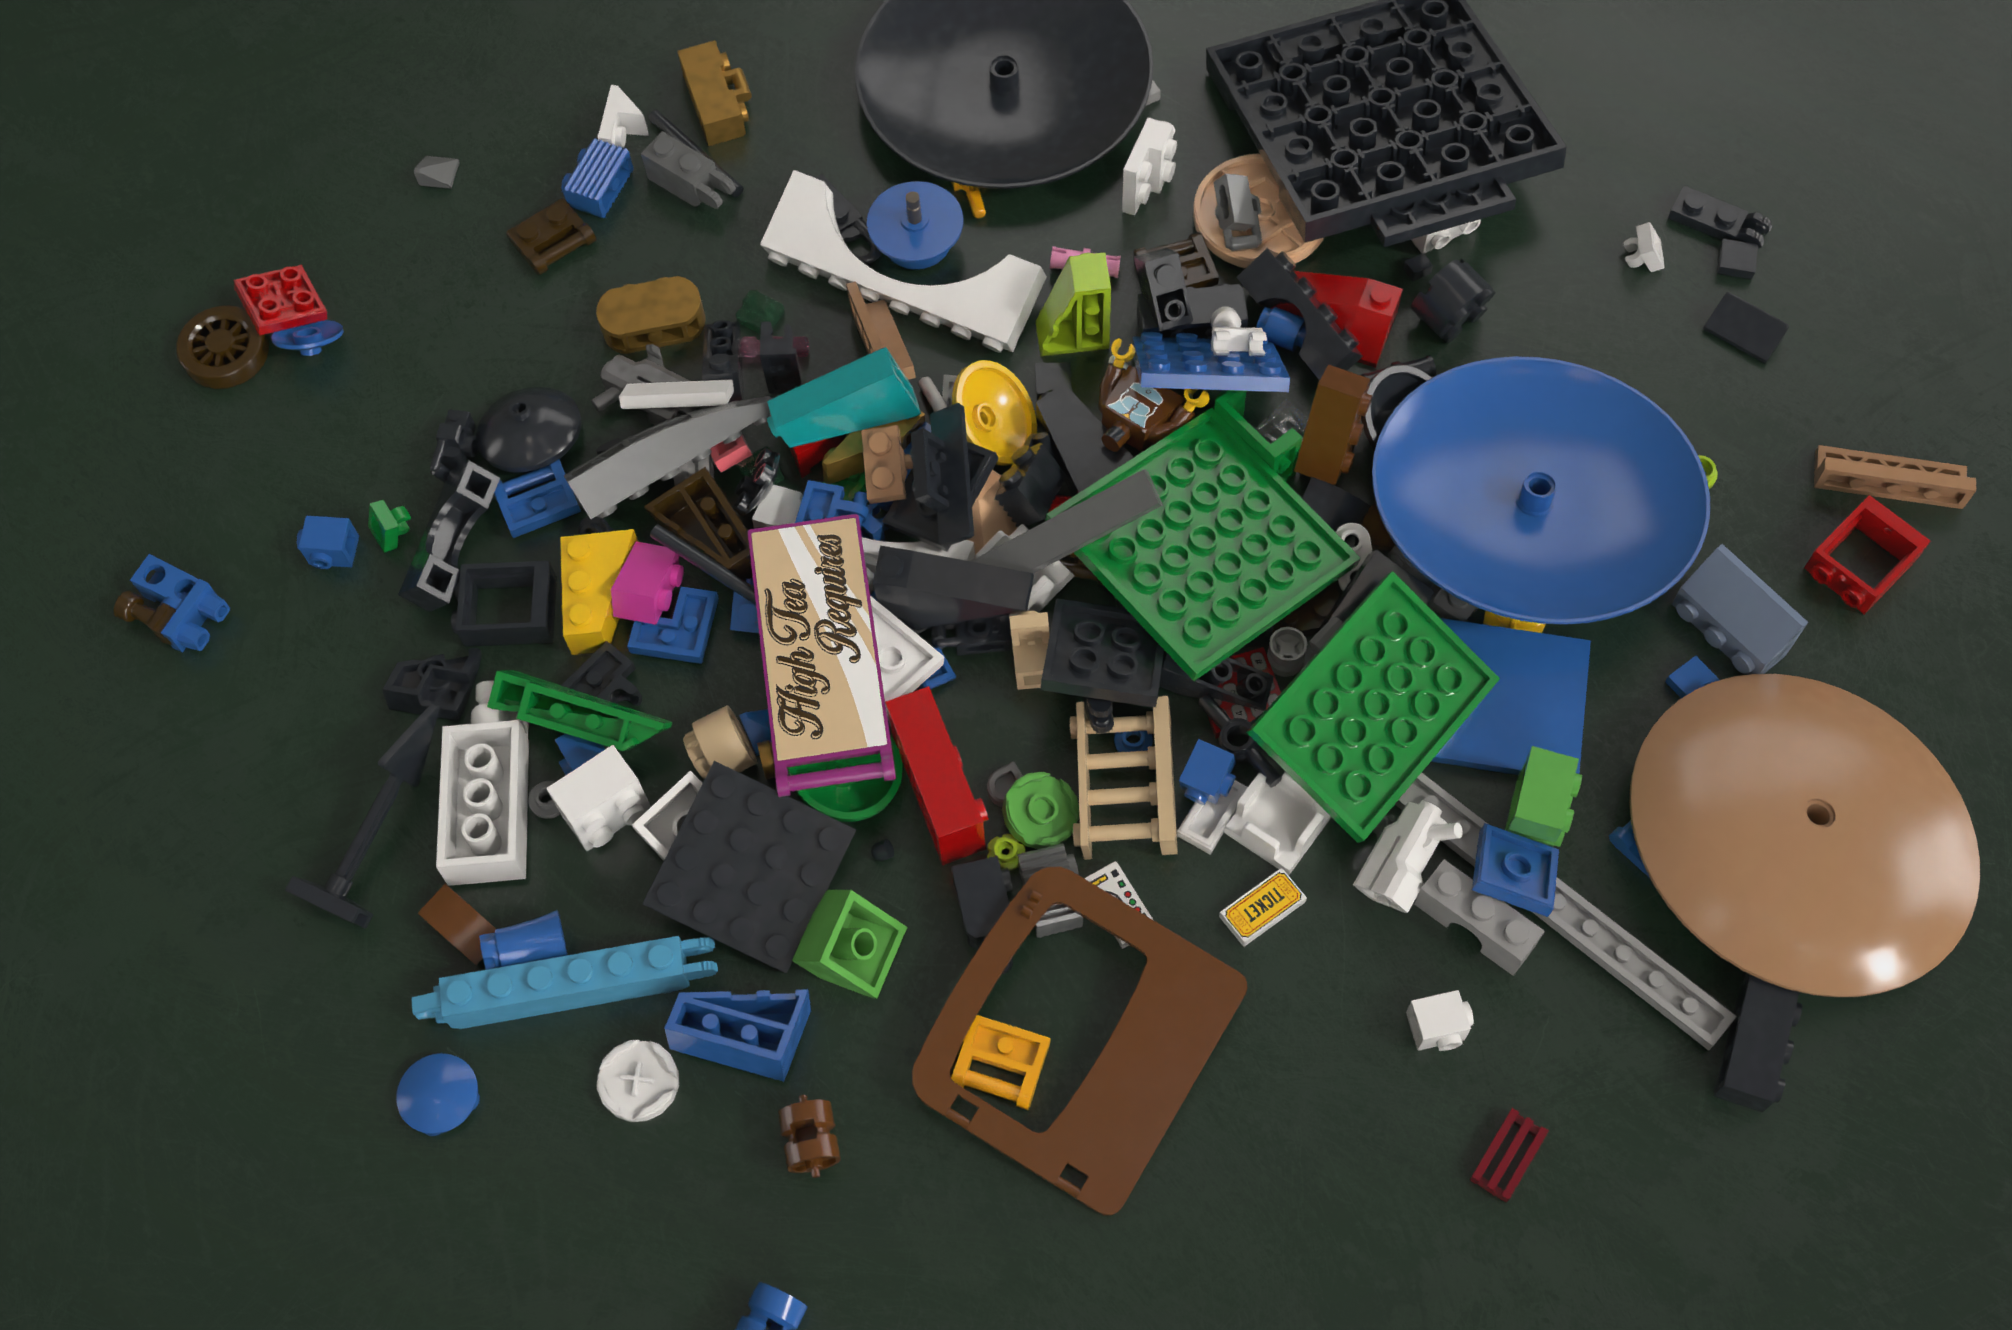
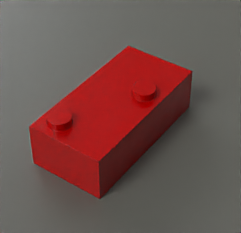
M928 686L886 701L892 737L899 749L902 763L942 865L986 850L983 825L984 821L989 820L986 808L981 798L974 800L962 770L963 763L957 747L952 745L930 687Z

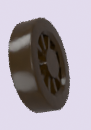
M224 305L206 309L191 318L178 336L176 353L181 365L192 380L208 388L224 389L240 385L259 372L268 357L269 340L267 334L259 336L246 309ZM207 332L210 333L207 337H204Z

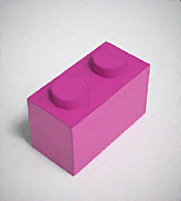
M636 541L611 588L613 616L656 625L662 612L668 611L674 588L679 587L683 580L684 567L679 565V555L664 546Z

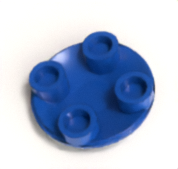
M440 1053L426 1056L409 1067L400 1080L396 1100L401 1117L410 1127L426 1135L437 1136L456 1128L464 1122L472 1110L478 1106L480 1095L478 1093L477 1079L472 1068L457 1056Z

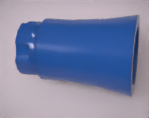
M558 909L526 922L495 929V933L479 936L486 970L567 956Z

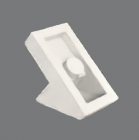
M611 85L598 140H602L604 143L608 142L610 145L614 144L616 147H624L626 134L647 136L649 133L642 112L618 85Z

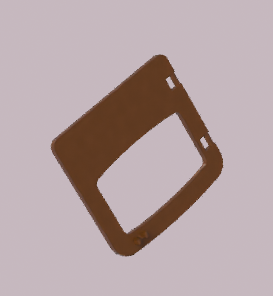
M1060 866L1046 867L1035 872L1029 878L968 964L939 1014L913 1066V1087L918 1098L934 1111L963 1127L966 1131L1070 1194L1097 1213L1110 1216L1117 1213L1126 1202L1247 991V981L1237 970L1073 871ZM1055 904H1061L1139 950L1146 958V966L1119 1023L1088 1075L1048 1130L1043 1133H1036L956 1084L950 1077V1069L977 1014L1014 954L1049 908ZM957 1096L978 1108L972 1120L951 1108ZM1067 1164L1088 1177L1082 1189L1060 1176Z

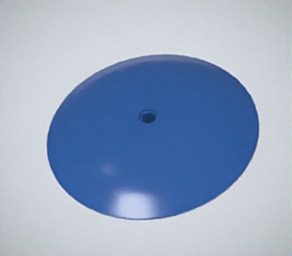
M1502 357L1475 361L1443 372L1420 385L1395 408L1380 433L1373 457L1372 484L1376 506L1386 530L1403 555L1424 576L1456 598L1477 608L1516 620L1542 624L1590 623L1611 619L1643 607L1666 593L1684 576L1699 554L1708 531L1710 519L1708 481L1702 463L1682 429L1656 403L1638 390L1605 373L1566 361L1540 357Z

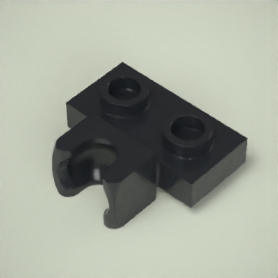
M608 641L561 685L616 704L620 701H628L634 706H639L642 702L639 690L626 679L636 669L634 663Z

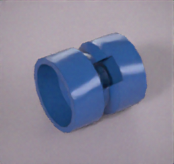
M758 1282L747 1304L751 1312L749 1315L741 1316L735 1330H764L766 1321L772 1323L768 1330H794L798 1328L808 1307L791 1295L768 1284Z

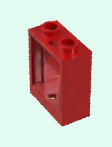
M1869 495L1814 551L1804 569L1811 573L1817 582L1825 584L1841 596L1847 605L1858 609L1865 615L1913 565L1931 540ZM1855 528L1900 560L1874 589L1829 556Z

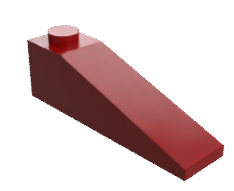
M1294 271L1299 278L1305 277L1315 287L1317 292L1313 296L1320 304L1325 302L1334 310L1338 316L1335 322L1341 330L1347 328L1357 338L1359 344L1356 348L1363 355L1357 362L1376 368L1396 318L1403 289L1369 278ZM1294 304L1274 306L1303 317L1300 310Z

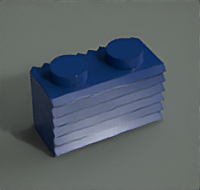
M594 138L587 149L583 148L577 158V166L572 174H566L562 181L561 188L566 202L572 208L605 218L609 208L612 207V203L615 202V198L618 197V193L621 192V188L624 187V183L627 182V178L630 177V173L633 172L629 151L626 148L622 149L620 146L616 147L614 144L610 145L608 142L604 143L602 140L599 141Z

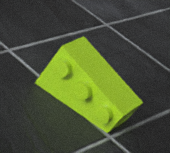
M1105 252L1069 256L1035 321L1040 356L1109 349L1111 285Z

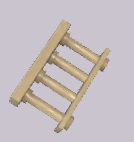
M1168 696L1158 697L1156 708L1153 707V711H1146V715L1113 717V730L1107 733L1147 731L1148 734H1154L1155 746H1149L1147 751L1089 754L1088 734L1100 733H1096L1091 728L1084 702H1076L1077 716H1070L1071 739H1077L1080 823H1073L1074 846H1081L1084 860L1092 859V842L1152 838L1153 842H1160L1162 855L1178 854L1171 711ZM1139 766H1149V770L1156 769L1157 782H1149V786L1090 790L1089 770ZM1151 802V806L1158 805V818H1152L1151 823L1091 826L1090 805Z

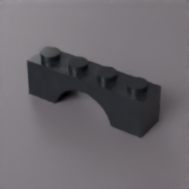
M1266 248L1237 276V279L1254 300L1263 306L1272 308L1280 304H1294L1300 310L1305 320L1306 335L1299 355L1319 380L1328 365L1348 371L1363 357L1356 348L1359 341L1347 328L1341 330L1335 322L1338 318L1337 314L1327 303L1323 302L1320 304L1313 296L1317 292L1315 287L1305 277L1299 278L1295 274L1293 269L1296 265L1292 259L1283 251L1278 254Z
M467 461L450 471L398 593L399 596L429 612L450 602L460 577V570L458 569L460 550L475 522L488 509L500 480L499 477L471 461Z

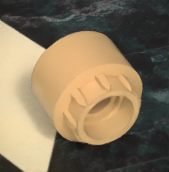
M728 705L693 722V730L686 733L683 738L687 753L703 779L706 778L714 761L737 772L757 764L750 741L736 715Z

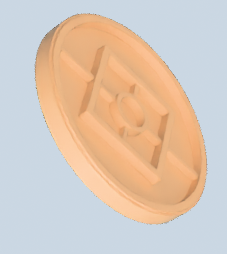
M1261 154L1236 157L1218 165L1202 180L1195 194L1193 219L1197 233H1201L1207 248L1212 253L1238 267L1247 268L1266 248L1278 254L1283 251L1294 263H1298L1312 254L1324 239L1320 238L1307 243L1304 242L1279 198V186ZM1226 173L1248 176L1250 193L1259 197L1261 213L1258 214L1262 244L1256 249L1231 251L1225 246L1223 229L1220 228L1219 221L1215 215L1217 200L1214 181ZM1251 228L1247 231L1232 230L1233 237L1252 235Z

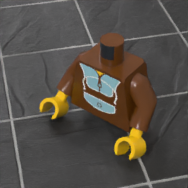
M1118 338L1111 346L1112 354L1115 356L1113 364H1108L1099 390L1098 409L1102 413V424L1108 429L1101 437V440L1105 447L1113 452H1117L1125 443L1138 451H1145L1190 422L1195 415L1193 412L1195 407L1201 408L1208 404L1209 393L1204 390L1200 397L1193 399V395L1198 389H1184V398L1169 388L1141 387L1136 368L1131 365L1126 369L1123 368L1125 362H1129L1134 358L1135 348L1131 343L1125 355H1118V349L1122 343V340Z

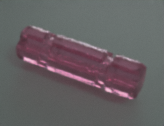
M778 336V337H773V338H774V339H781V338H783L784 336ZM794 336L793 348H796L798 357H807L809 355L810 344L806 336ZM743 337L741 339L742 356L757 357V354H760V340H756V337Z

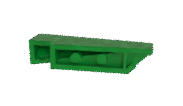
M514 670L496 672L487 705L491 709L518 712L516 719L610 747L614 745L616 749L621 751L630 750L661 731L669 729L672 725L671 721Z

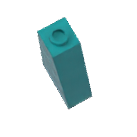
M886 347L767 401L771 416L767 418L770 430L776 438L781 436L790 448L913 418L921 414L913 386Z

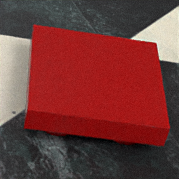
M302 265L285 267L262 274H253L234 280V289L259 336L327 320V310Z

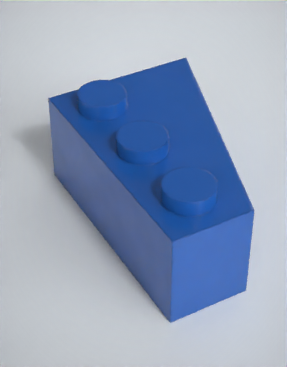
M807 989L795 990V993L770 994V990L757 991V994L732 995L731 991L679 993L664 1028L669 1048L784 1082L811 1012L809 991Z

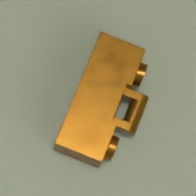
M715 40L677 51L682 73L708 146L743 137L746 134L744 122L749 121L744 102L749 101L752 97L743 70L741 68L731 69L726 52H719ZM734 84L736 90H729L727 85Z

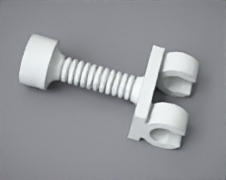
M1230 307L1218 308L1212 314L1211 350L1214 356H1228L1229 351L1249 352L1250 356H1265L1263 341H1267V337L1262 328H1240L1241 319L1237 312Z

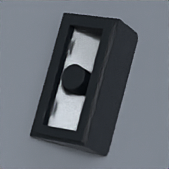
M1727 292L1708 319L1703 330L1766 364L1783 340L1789 325L1736 295Z

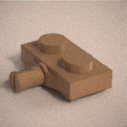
M894 425L861 430L867 500L870 504L906 499L905 479L908 473L907 470L913 469V462L910 454H905L902 449L899 427Z

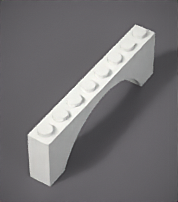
M793 170L760 243L769 254L768 259L776 264L786 267L789 262L799 266L798 271L814 279L817 278L818 274L829 278V284L844 291H847V283L856 281L864 299L871 302L885 299L886 302L890 303L889 307L898 313L908 315L909 311L921 315L920 320L930 326L939 328L941 323L951 327V332L954 335L966 340H970L971 336L983 340V346L1001 353L1002 349L1014 351L1047 277L1041 266L1009 254L997 265L973 278L946 285H915L888 278L861 262L847 247L836 222L833 193L825 182Z

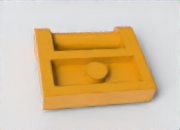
M977 1015L964 1039L951 1079L961 1087L965 1085L1017 1102L1016 1107L1029 1110L1051 1039ZM976 1060L1023 1075L1025 1077L1022 1086L969 1070L971 1062Z

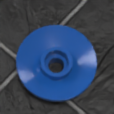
M323 320L274 332L271 339L272 343L277 347L288 350H300L301 355L311 356L322 351L321 347L341 337L343 327L338 322Z

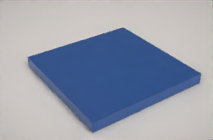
M1440 618L1500 680L1431 762L1518 775L1531 747L1534 746L1578 758L1576 773L1579 774L1591 640Z

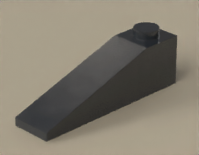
M880 545L873 585L877 602L910 629L924 630L930 629L933 626L953 625L967 620L987 619L1027 611L1034 574Z

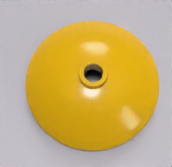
M982 360L966 366L958 374L952 391V405L960 403L965 408L967 442L996 452L999 457L996 465H1012L1011 457L1014 452L1024 446L1031 434L1037 433L1036 414L1027 390L1010 370L993 361Z

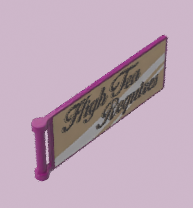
M851 514L750 529L748 531L778 796H790L791 791L883 777L884 781L896 780L859 516ZM881 754V762L788 776L787 767Z

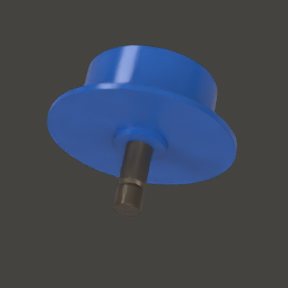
M905 182L887 189L876 198L868 212L867 229L873 244L894 263L908 269H924L940 262L946 256L949 249L957 242L963 229V213L956 198L946 189L928 182Z

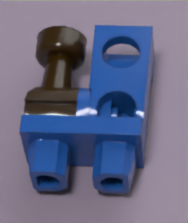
M148 554L130 581L143 597L154 602L157 600L161 604L157 609L144 605V600L140 595L131 591H125L116 600L113 610L116 617L126 622L138 619L148 625L160 641L171 645L174 649L183 653L186 647L202 651L210 637L209 632L201 627L207 617L218 623L223 621L229 613L230 607L225 600L214 592L209 583L197 579ZM154 569L156 572L147 583L146 576Z

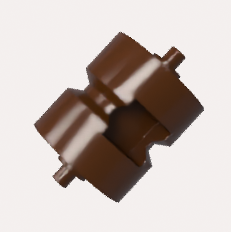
M807 1095L799 1096V1102L779 1110L778 1116L782 1137L789 1139V1142L784 1145L786 1165L789 1172H811L812 1178L820 1177L819 1170L834 1166L841 1161L837 1136L830 1133L835 1127L830 1101L807 1100Z

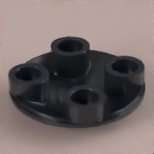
M764 448L755 461L754 466L757 468L751 477L744 475L735 489V494L739 497L733 509L740 516H744L756 508L772 489L779 468L780 455L778 452H772Z

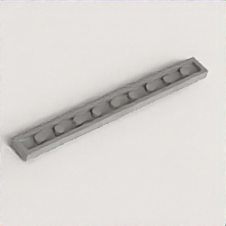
M1421 773L1395 805L1403 811L1407 802L1420 804L1421 800H1424L1441 809L1442 814L1440 817L1448 824L1460 823L1463 831L1461 838L1441 841L1475 867L1479 831L1486 822ZM1556 878L1553 911L1548 917L1537 913L1534 914L1703 1047L1710 1050L1737 1016L1559 878Z

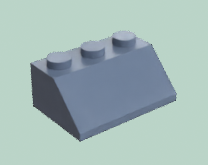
M1723 544L1717 547L1681 586L1672 602V605L1676 608L1682 619L1691 622L1704 634L1705 639L1711 646L1719 648L1732 660L1734 667L1739 672L1747 675L1765 674L1787 655L1808 624L1798 612Z

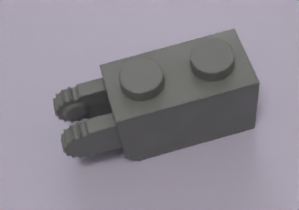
M663 131L641 153L647 178L692 206H698L703 202L717 209L722 204V198L713 189L717 188L727 195L732 194L736 189L735 184L730 178L716 170L715 163Z

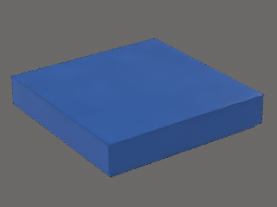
M1484 823L1479 831L1472 890L1548 917L1554 909L1559 849Z

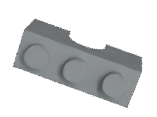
M1444 859L1421 888L1414 905L1446 928L1450 923H1457L1467 928L1480 940L1482 944L1480 952L1514 976L1537 945L1544 930L1505 902L1473 891V879Z

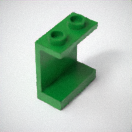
M1222 390L1215 399L1214 410L1285 482L1295 476L1296 472L1294 469L1302 443V436L1291 428L1270 444L1243 418L1247 391Z

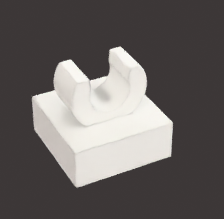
M1648 222L1636 226L1638 238H1629L1623 242L1628 253L1637 250L1635 254L1625 257L1628 265L1631 268H1635L1645 262L1650 272L1665 268L1661 239L1651 223Z

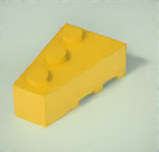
M634 529L560 537L563 637L572 655L595 653L606 641L612 644L620 618L613 616L611 588L635 542H639Z

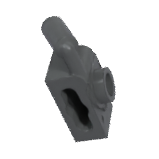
M1226 173L1214 181L1217 200L1215 215L1219 221L1220 228L1223 229L1225 246L1231 251L1256 249L1262 244L1258 214L1261 213L1259 197L1250 193L1248 176ZM1250 228L1252 229V235L1232 236V230L1247 231Z

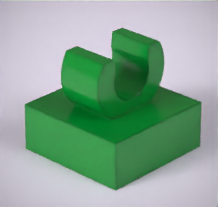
M384 500L370 503L368 518L370 531L383 552L397 549L398 536L410 531L406 521L411 520L410 514L405 506L396 507L390 511Z

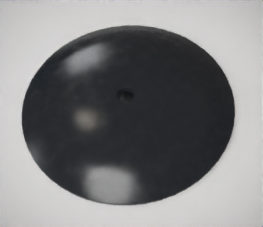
M885 0L873 15L861 38L855 67L856 87L860 104L873 130L893 152L912 166L935 177L965 186L992 189L1024 188L1046 184L1077 173L1099 161L1125 139L1136 125L1149 98L1153 81V55L1147 31L1140 17L1127 0Z

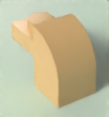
M1025 611L1019 615L1009 616L1017 689L1041 688V679L1050 636L1048 613Z

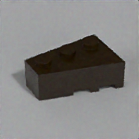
M706 467L644 506L657 524L745 581L746 578L753 577L748 530Z

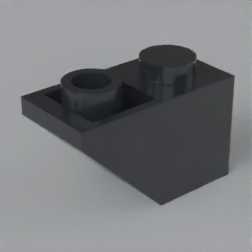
M1166 247L1135 256L1134 261L1140 288L1158 330L1163 331L1193 322L1178 252Z

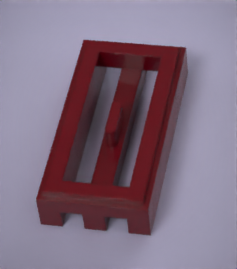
M1512 1108L1470 1180L1507 1203L1549 1130L1543 1126H1536L1533 1124V1120L1528 1117L1526 1119L1519 1115V1111ZM1512 1124L1520 1127L1519 1131L1491 1179L1487 1180L1483 1177L1485 1170ZM1527 1133H1530L1534 1136V1139L1503 1190L1497 1185Z

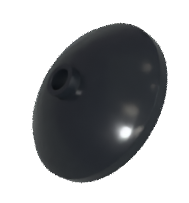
M1398 365L1379 372L1370 380L1367 394L1372 395V400L1366 416H1361V421L1364 425L1365 435L1374 450L1376 449L1380 433L1390 415L1411 392L1432 379L1428 374L1411 366Z
M529 387L513 391L497 400L482 416L476 431L477 447L483 458L490 465L503 471L528 472L546 467L564 456L575 444L582 425L580 411L569 395L557 389Z

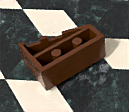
M1331 365L1327 366L1317 385L1295 465V472L1317 478L1332 485H1336L1342 472L1345 474L1349 473L1355 457V453H1352V450L1357 445L1364 426L1360 424L1361 416H1366L1372 400V395L1367 394L1370 378Z

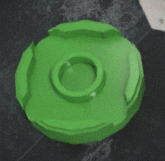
M1028 773L1019 778L1010 787L1003 801L1002 813L1006 827L1015 839L1025 846L1035 849L1063 843L1073 833V823H1077L1079 820L1077 796L1069 784L1062 779L1057 780L1055 777H1051L1049 773Z

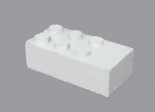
M519 720L442 727L436 868L448 886L526 879L529 739Z

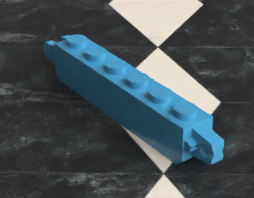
M679 936L443 977L439 978V985L433 987V993L412 997V1012L419 1020L436 1018L437 1023H447L451 1028L464 1029L683 990L690 986L689 980L716 975V972H718L717 963L703 961L687 964L686 959L688 956L713 951L715 943L714 939L710 937L681 941Z

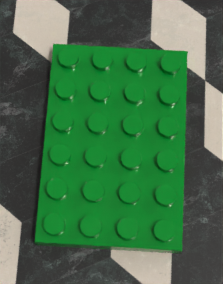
M1392 571L1384 576L1246 733L1359 843L1370 835L1500 678Z

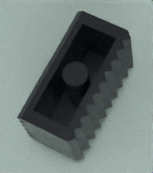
M1042 443L1032 447L1025 445L1015 451L1011 457L1013 461L1012 466L999 479L1001 486L995 495V500L999 501L1000 506H1003V511L1008 512L1007 516L1012 517L1011 521L1016 523L1015 527H1019L1021 524L1028 526L1046 518V514L1049 513L1048 510L1053 504L1052 501L1056 499L1055 496L1058 495L1057 492L1067 477Z

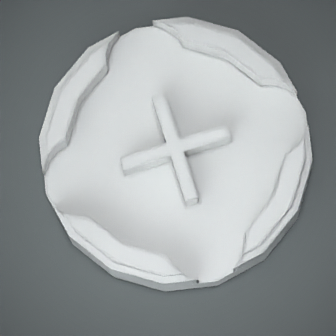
M629 1040L614 1047L603 1059L599 1068L597 1091L602 1103L617 1118L630 1122L648 1121L662 1114L673 1102L679 1088V1071L671 1054L660 1044L651 1041Z

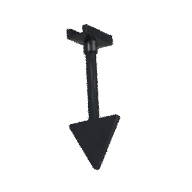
M431 703L379 759L378 765L390 772V776L381 787L335 874L331 873L325 886L292 876L285 889L286 891L351 923H355L365 929L367 928L373 914L346 897L353 885L351 880L396 799L401 783L404 781L417 788L419 786L440 706Z

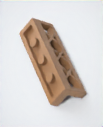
M856 281L847 283L846 287L854 322L868 355L886 347L907 379L916 378L913 363L885 299L865 304Z
M1818 445L1815 450L1814 488L1963 509L1976 492V478L1967 477V466Z

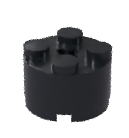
M1461 258L1460 261L1456 259L1446 265L1428 282L1431 287L1428 289L1426 296L1420 291L1414 299L1411 309L1446 343H1450L1461 333L1463 329L1461 325L1468 319L1474 323L1483 316L1488 309L1485 304L1491 300L1496 292Z

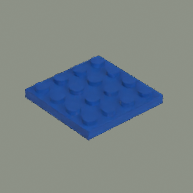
M1143 332L1141 337L1132 336V344L1135 348L1134 362L1140 386L1143 388L1289 392L1290 376L1274 344L1268 342V338L1267 341H1263L1265 356H1250L1249 352L1229 351L1228 356H1214L1211 350L1212 336L1211 339H1197L1195 334L1179 333L1176 334V338H1166L1157 332Z

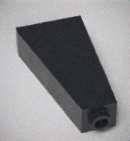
M1064 383L1054 390L1050 389L1044 392L1036 402L1037 424L1041 432H1047L1058 464L1067 475L1064 480L1072 497L1134 458L1124 446L1117 452H1113L1105 447L1101 437L1108 429Z

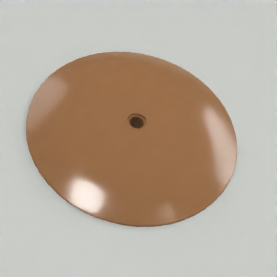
M1782 674L1735 676L1712 682L1678 700L1659 718L1642 743L1631 777L1629 803L1634 838L1643 865L1655 888L1682 924L1703 944L1739 969L1774 985L1806 994L1828 997H1861L1884 993L1921 978L1939 965L1952 952L1964 935L1973 916L1980 883V856L1970 815L1955 784L1937 758L1904 725L1877 706L1841 688L1803 677Z

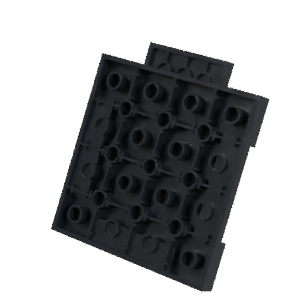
M1377 0L1206 48V69L1229 110L1235 109L1276 180L1279 186V198L1305 243L1371 224L1384 247L1514 210L1516 198L1507 184L1564 168L1567 152L1566 144L1466 0Z

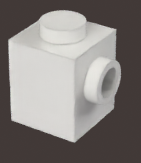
M1459 990L1413 1000L1406 1011L1418 1051L1438 1046L1439 1051L1457 1048L1463 1044L1462 1040H1465L1471 1030L1470 1026L1474 1024L1471 1007L1467 1001L1462 1002Z

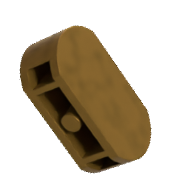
M681 276L664 277L655 281L627 284L619 288L610 289L600 298L596 309L597 319L606 343L610 348L622 354L646 350V345L648 344L663 347L693 341L702 332L706 319L697 287L690 280Z

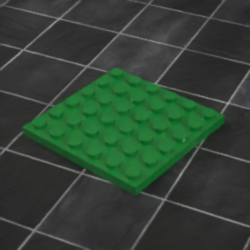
M1212 407L1047 513L1045 519L1047 521L1143 469L1149 472L1163 506L1073 553L1193 681L1200 678L1354 569L1361 559Z

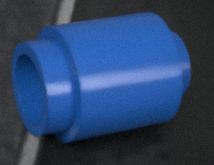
M1274 307V309L1264 308L1256 328L1263 329L1268 342H1272L1274 345L1292 352L1296 350L1297 346L1302 348L1306 335L1304 318L1278 307Z

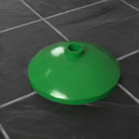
M890 735L896 780L884 781V777L797 790L795 791L796 795L806 806L837 821H860L878 814L894 798L901 783L902 759L894 739ZM881 754L787 767L788 776L881 762Z

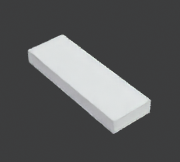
M732 380L634 383L625 386L619 399L620 406L623 409L719 406L728 404L734 388Z

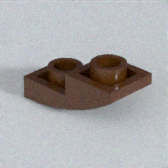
M444 884L418 912L422 918L475 965L483 959L479 936L495 933L496 928L447 884Z

